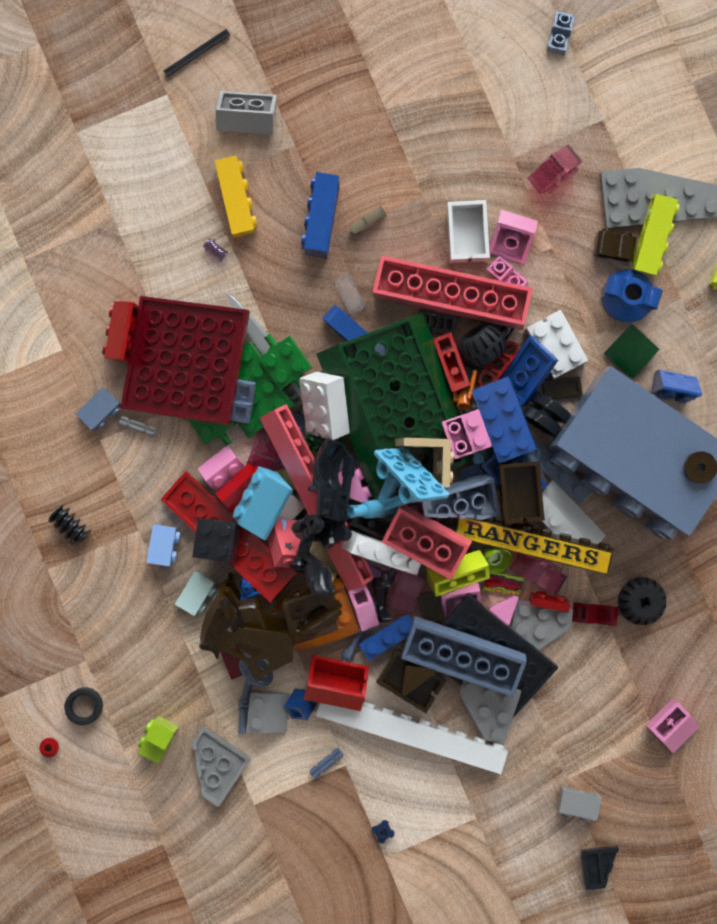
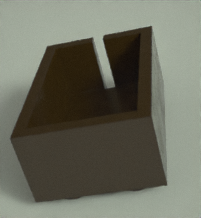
M539 461L498 465L503 524L523 523V518L524 522L545 521Z
M396 647L377 677L376 683L422 712L427 713L435 700L434 695L431 693L434 692V694L438 695L447 680L436 672V674L409 694L403 696L401 689L405 664L421 665L401 659L402 650Z

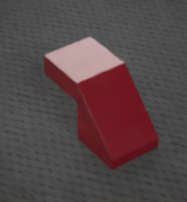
M574 602L572 622L617 626L619 607Z

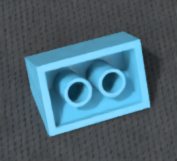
M259 466L253 474L248 488L244 491L240 503L235 508L233 517L240 526L261 539L267 540L293 490L278 472Z

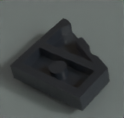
M615 845L580 849L585 889L606 888L608 876L612 871L613 862L619 847Z

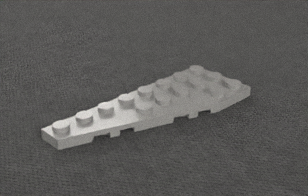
M643 168L603 171L600 173L607 229L643 226L652 194L678 199L679 210L677 215L673 217L672 223L717 218L716 184Z

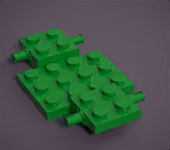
M271 333L268 334L264 339L270 348L262 356L252 342L244 346L238 379L256 382L250 423L231 420L230 425L188 419L205 445L216 438H220L225 447L230 445L232 442L226 433L237 423L247 438H250L264 428L260 417L286 404L289 409L295 406L284 389L293 383H296L300 389V378L313 367L292 336H288L281 342H276Z

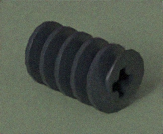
M63 504L51 514L48 522H55L54 528L61 527L59 533L63 534L66 532L64 538H71L70 544L74 545L77 543L78 545L92 530L90 529L85 532L86 524L79 526L81 519L79 518L74 521L73 519L76 514L68 515L70 508L63 510Z

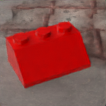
M114 301L113 306H110L109 317H111V322L106 327L108 339L107 344L104 343L102 354L105 355L104 358L107 360L128 363L138 311V306L134 302Z

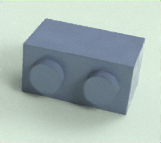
M102 387L76 415L92 431H100L107 424L106 420L110 416L113 418L120 412L121 403L106 388Z

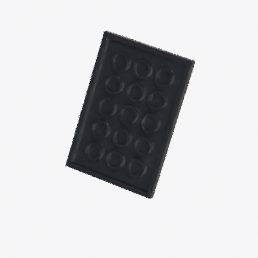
M469 593L441 624L526 654L527 662L517 689L521 690V694L513 718L558 669L556 663ZM448 675L461 686L462 679Z

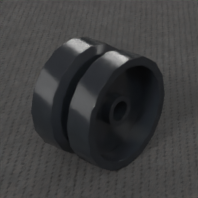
M536 392L530 400L534 407L526 406L523 410L524 416L533 426L555 438L561 431V427L557 422L566 423L571 414L555 400L540 392Z

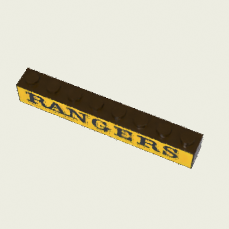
M496 517L483 520L475 518L458 519L456 532L472 542L608 575L614 548L610 547V544L604 542L595 544L591 543L590 539H575L566 533L558 535L552 533V530L545 528L537 530L533 529V526L529 524H522V526L514 523L503 524V521L496 520Z

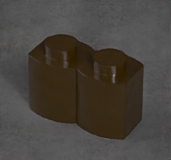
M603 228L602 231L596 233L593 256L631 262L634 256L637 237L632 236L630 232L617 234L613 233L612 229Z

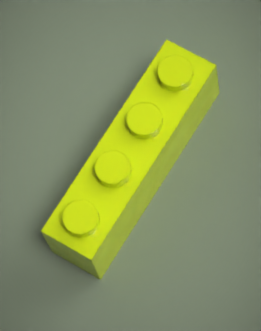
M652 194L631 269L657 275L661 271L663 261H661L662 255L666 253L668 248V242H666L668 234L672 233L674 223H672L673 217L677 215L679 210L678 199Z

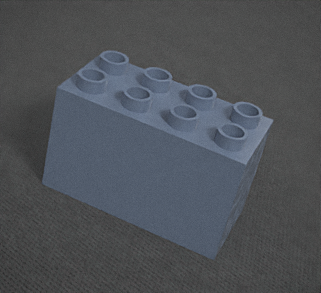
M609 366L597 373L570 412V418L566 423L562 424L561 431L557 437H553L546 447L553 453L549 462L567 474L569 471L574 473L575 470L584 474L585 477L581 484L593 493L600 496L601 493L607 495L610 492L617 498L612 505L631 518L633 515L638 518L643 515L649 520L644 527L663 540L665 537L673 540L676 535L690 536L717 497V473L711 481L697 484L686 477L683 469L684 462L690 454L698 451L710 453L717 462V438L614 367ZM702 464L697 466L699 471H702L704 468Z

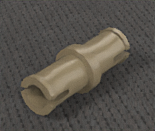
M380 205L369 214H364L363 218L349 226V228L356 237L370 227L371 229L374 227L373 224L386 217L387 214Z

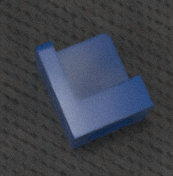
M294 689L284 705L292 719L308 720L317 705V702L303 700L305 689Z

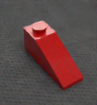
M450 332L433 339L452 393L471 386L453 334Z

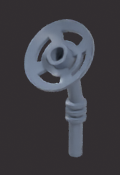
M249 654L244 655V656H246L247 658H251V657H252V656L249 655ZM263 659L257 663L259 669L262 667L265 670L269 667ZM240 660L239 668L246 679L241 699H239L240 703L238 704L240 707L238 708V711H240L238 733L246 734L248 703L252 684L259 687L269 686L273 681V672L266 674L267 677L264 675L257 679L253 678L249 665L247 666L245 662Z

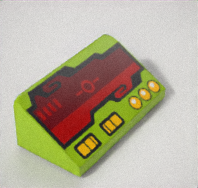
M489 572L490 578L483 582L482 591L521 596L524 577Z

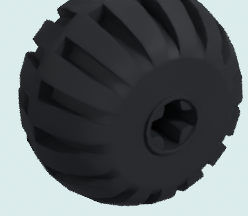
M490 323L475 327L466 333L458 344L461 359L473 368H481L495 361L501 356L506 347L503 333Z
M637 577L629 580L621 588L618 596V606L624 618L633 624L643 626L652 624L661 618L666 609L667 599L663 588L655 580L647 577ZM641 598H646V605H642L640 602Z

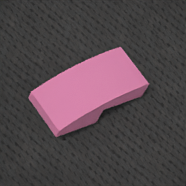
M500 255L486 269L498 281L521 286L528 285V281L516 272L514 267Z

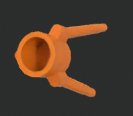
M476 370L473 371L469 390H462L459 394L457 392L453 393V402H457L459 409L469 410L472 408L474 399L472 390L478 387Z

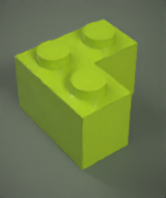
M160 716L155 720L152 719L144 730L146 736H143L138 744V747H140L138 754L159 764L179 726Z

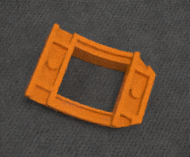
M341 577L332 581V584L336 587L335 598L336 600L339 599L342 603L340 608L342 614L336 620L338 629L304 641L295 635L293 650L305 651L360 632ZM283 597L274 607L272 613L283 609Z

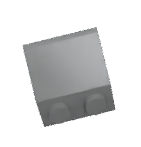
M251 690L246 732H286L288 711L284 705L289 699L290 693Z

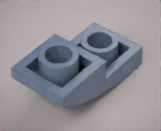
M556 11L546 51L565 55L575 15Z

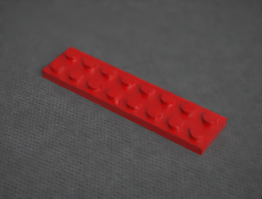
M187 471L182 474L160 499L195 533L198 518L237 523L233 513ZM241 526L236 564H228L272 603L294 579L297 573L292 568L275 567L270 548L258 536Z

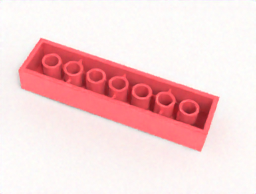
M381 256L373 288V297L523 330L533 288Z

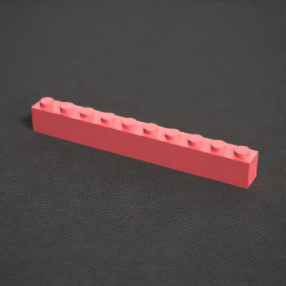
M286 404L260 417V420L308 514H316L318 494L308 491V487H311L313 482L312 467L314 457ZM341 541L339 544H334L331 549L326 550L347 591L365 585L375 577L365 558L341 548L343 545V541Z

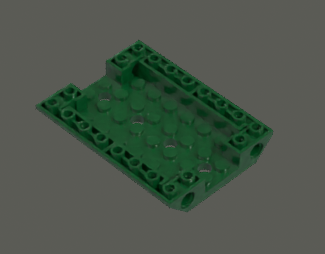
M423 312L316 353L323 373L344 378L350 433L347 435L372 499L379 497L385 479L379 478L376 472L379 460L374 455L375 450L400 448L395 447V439L398 438L447 439L441 422L462 415L461 410L457 407V402H453V393ZM377 344H382L385 347L383 355L376 353L375 347ZM391 381L399 383L398 391L394 392L390 389ZM406 417H410L413 420L411 428H406L404 425ZM403 447L408 449L416 460H418L420 454H425L427 462L422 466L433 476V448ZM471 454L458 459L453 458L450 469L467 463L473 459L474 455ZM401 484L398 485L396 491L400 489Z

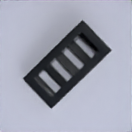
M424 310L419 311V313L423 312L425 316H428L427 325L430 332L441 335L451 332L454 335L457 317ZM434 317V326L430 327L431 318ZM439 319L443 320L441 329L437 328ZM447 321H450L449 330H445Z

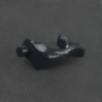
M382 571L381 577H375L372 579L378 606V621L387 622L392 620L386 608V597L388 589L392 588L393 581L389 579L388 571Z

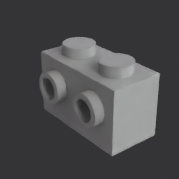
M561 786L556 809L561 813V816L566 818L577 816L585 822L597 821L602 797L597 793Z

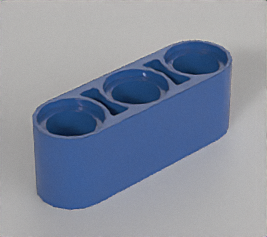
M335 304L322 318L329 327L346 341L368 333Z

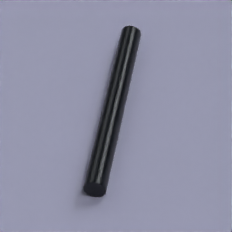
M223 30L163 70L166 76L169 77L229 37L228 30Z

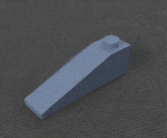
M486 473L468 477L451 484L450 487H444L449 493L448 498L421 501L424 517L475 518L483 520L500 515L495 481L493 477Z

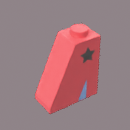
M277 519L267 538L275 567L291 568L289 565L296 558L300 539L293 534L291 528L297 520Z

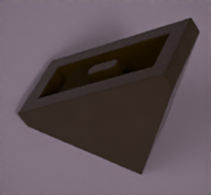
M405 664L401 689L402 695L406 696L436 674L435 670L424 666Z

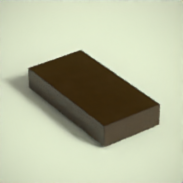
M580 376L548 380L542 383L543 394L551 399L583 395Z

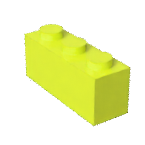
M480 550L468 553L463 557L452 580L428 567L426 568L427 582L436 597L490 578L489 565Z

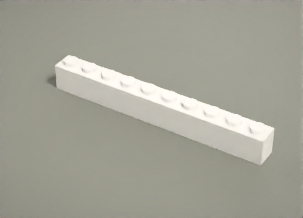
M364 701L361 711L319 703L316 712L317 717L498 774L502 773L508 754L504 745L494 742L493 745L486 743L484 738L475 736L473 739L467 737V733L456 730V733L448 731L449 728L438 724V727L430 725V721L424 719L416 721L412 719L411 715L401 713L400 716L394 714V710L383 707L381 710L375 708V704Z

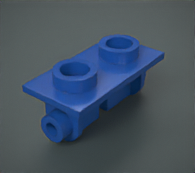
M241 576V600L256 597L259 592Z

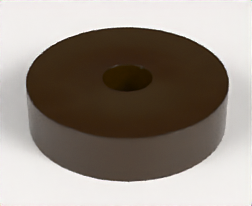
M694 452L684 462V473L694 483H707L717 473L716 459L708 452ZM699 464H702L704 467L702 471H699L697 468Z

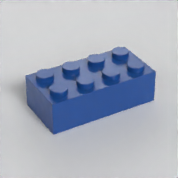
M316 172V177L311 179L310 189L313 195L308 198L307 208L310 213L305 216L304 222L305 231L307 232L302 235L301 246L305 251V255L328 259L340 186L339 175Z
M509 377L472 390L500 465L508 464L538 452Z

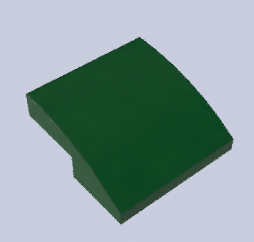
M631 323L604 354L633 379L660 349Z

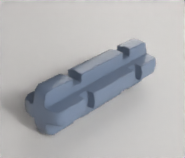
M336 748L332 751L331 755L329 754L317 764L318 766L311 768L309 771L311 776L317 779L321 772L324 773L335 764L336 760L339 761L343 757L341 750Z

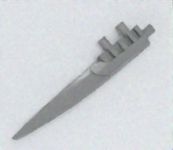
M226 294L233 308L245 309L231 294ZM250 314L247 333L263 355L270 348L264 339L268 334ZM296 383L285 388V391L293 403H295V407L302 406V394Z

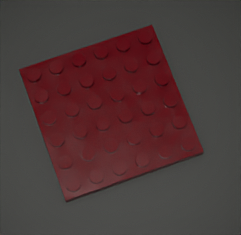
M140 296L120 408L230 425L250 311L247 309Z

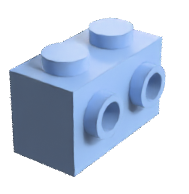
M153 524L146 563L170 567L172 563L176 562L177 552L175 551V545L179 544L181 534L178 532V528Z

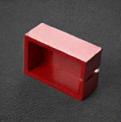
M312 655L308 667L303 700L361 711L366 698L369 666Z

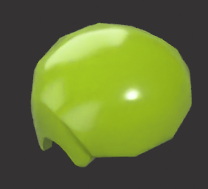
M492 546L487 548L483 555L489 565V572L493 573L503 572L507 567L511 566V558H513L510 551Z

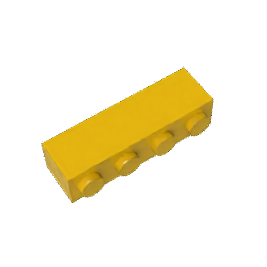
M237 155L214 160L233 238L255 233L254 227H258L256 217L251 216L250 209H253L251 197L247 198L246 195L249 187L247 179L242 178L241 172H245L242 160L238 161Z

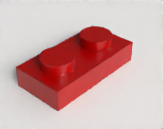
M542 591L530 593L529 601L531 606L569 613L570 603L569 599H566L565 596H550Z

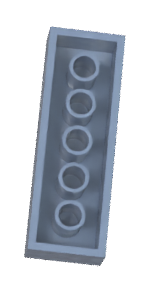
M417 616L413 619L401 659L514 697L527 662L526 654Z

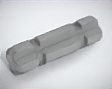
M122 416L119 420L120 426L128 427V429L142 434L146 433L145 435L154 437L156 433L155 427L147 426V424L134 419L130 420V418Z

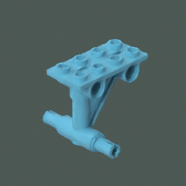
M400 447L375 450L374 455L379 460L376 467L377 475L379 478L385 479L377 500L364 501L361 505H350V508L347 509V515L350 516L349 518H385L386 516L396 515L400 506L406 505L414 509L415 502L448 498L449 493L412 456L408 449ZM401 484L399 495L393 497L398 485Z

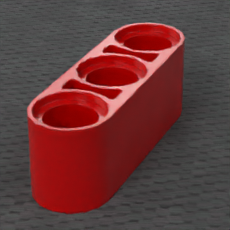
M505 342V349L508 347L515 349L513 355H507L504 350L500 357L484 368L478 377L479 387L485 386L481 382L485 377L491 378L492 383L501 379L519 352L518 345L515 342ZM501 362L504 367L502 370H495L493 365Z

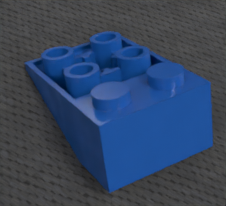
M660 369L655 371L651 394H655L657 398L664 400L675 398V402L686 403L702 397L697 377Z

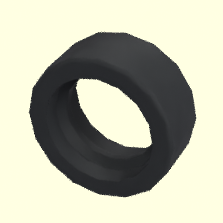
M78 688L67 697L64 705L65 714L74 724L88 725L98 719L102 713V698L93 688ZM79 695H88L95 702V710L89 717H79L73 711V701Z

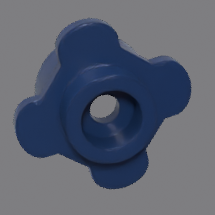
M383 820L377 826L372 827V833L376 834L379 843H384L389 837H394L395 832L390 828L387 820Z

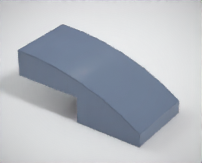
M238 379L232 421L250 423L256 382Z

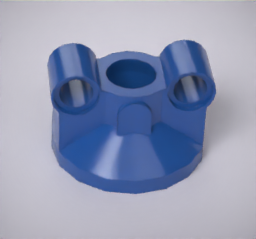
M626 269L609 275L602 288L601 300L604 309L612 318L619 322L632 323L641 320L652 310L658 309L663 290L653 287L648 277L639 271ZM628 285L637 287L640 293L638 300H630L626 297L625 289Z

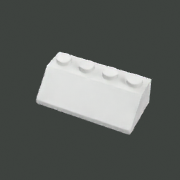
M552 480L542 490L545 521L540 522L546 529L552 530V533L558 535L560 533L570 534L571 538L575 539L587 538L591 540V543L599 544L606 535L557 483Z

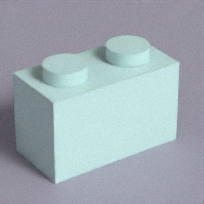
M194 571L175 605L193 616H196L198 613L202 614L207 605L204 603L208 596L211 598L217 589L214 586L216 582L201 572Z

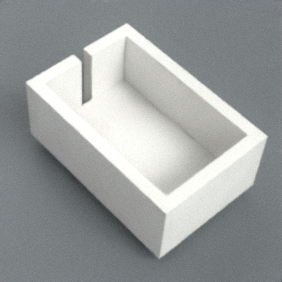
M486 200L448 202L446 210L450 264L467 263L468 259L471 262L488 261L490 253Z
M561 310L524 330L527 337L534 336L559 360L548 375L551 380L588 361Z
M314 372L301 377L300 390L306 433L315 436L321 435L322 438H330L332 440L349 434L344 378L321 372Z

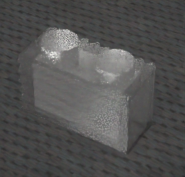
M348 273L335 279L333 285L335 290H337L343 307H345L346 314L349 317H353L366 311V306L351 274Z

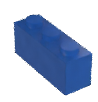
M407 612L358 643L368 661L408 636L413 621Z

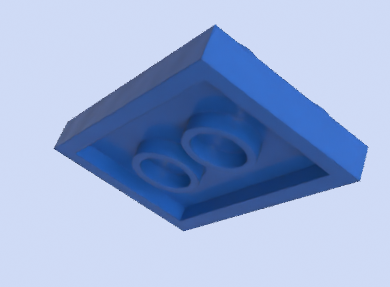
M529 336L501 379L505 377L510 378L519 403L522 406H527L559 360L534 336Z

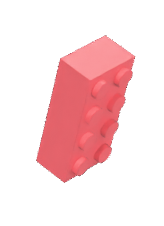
M406 505L399 507L382 540V543L452 580L472 542L470 539L431 518L424 517L423 514Z

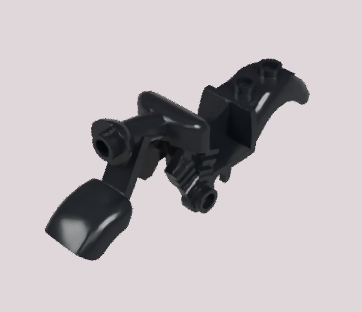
M330 438L326 439L317 451L312 467L313 482L312 486L308 487V491L318 494L317 513L305 514V517L296 521L291 528L293 534L300 539L296 558L290 563L289 567L293 568L295 572L305 573L309 590L321 596H329L334 590L332 573L328 568L323 567L324 563L309 551L312 542L321 541L324 548L331 549L334 544L350 540L352 532L348 527H345V521L349 518L346 516V512L350 508L348 501L351 480L354 477L356 466L354 456H345L347 453L346 446ZM343 460V482L341 485L338 478V472L340 464Z

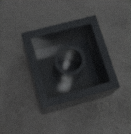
M198 518L192 557L236 564L241 526L232 522Z

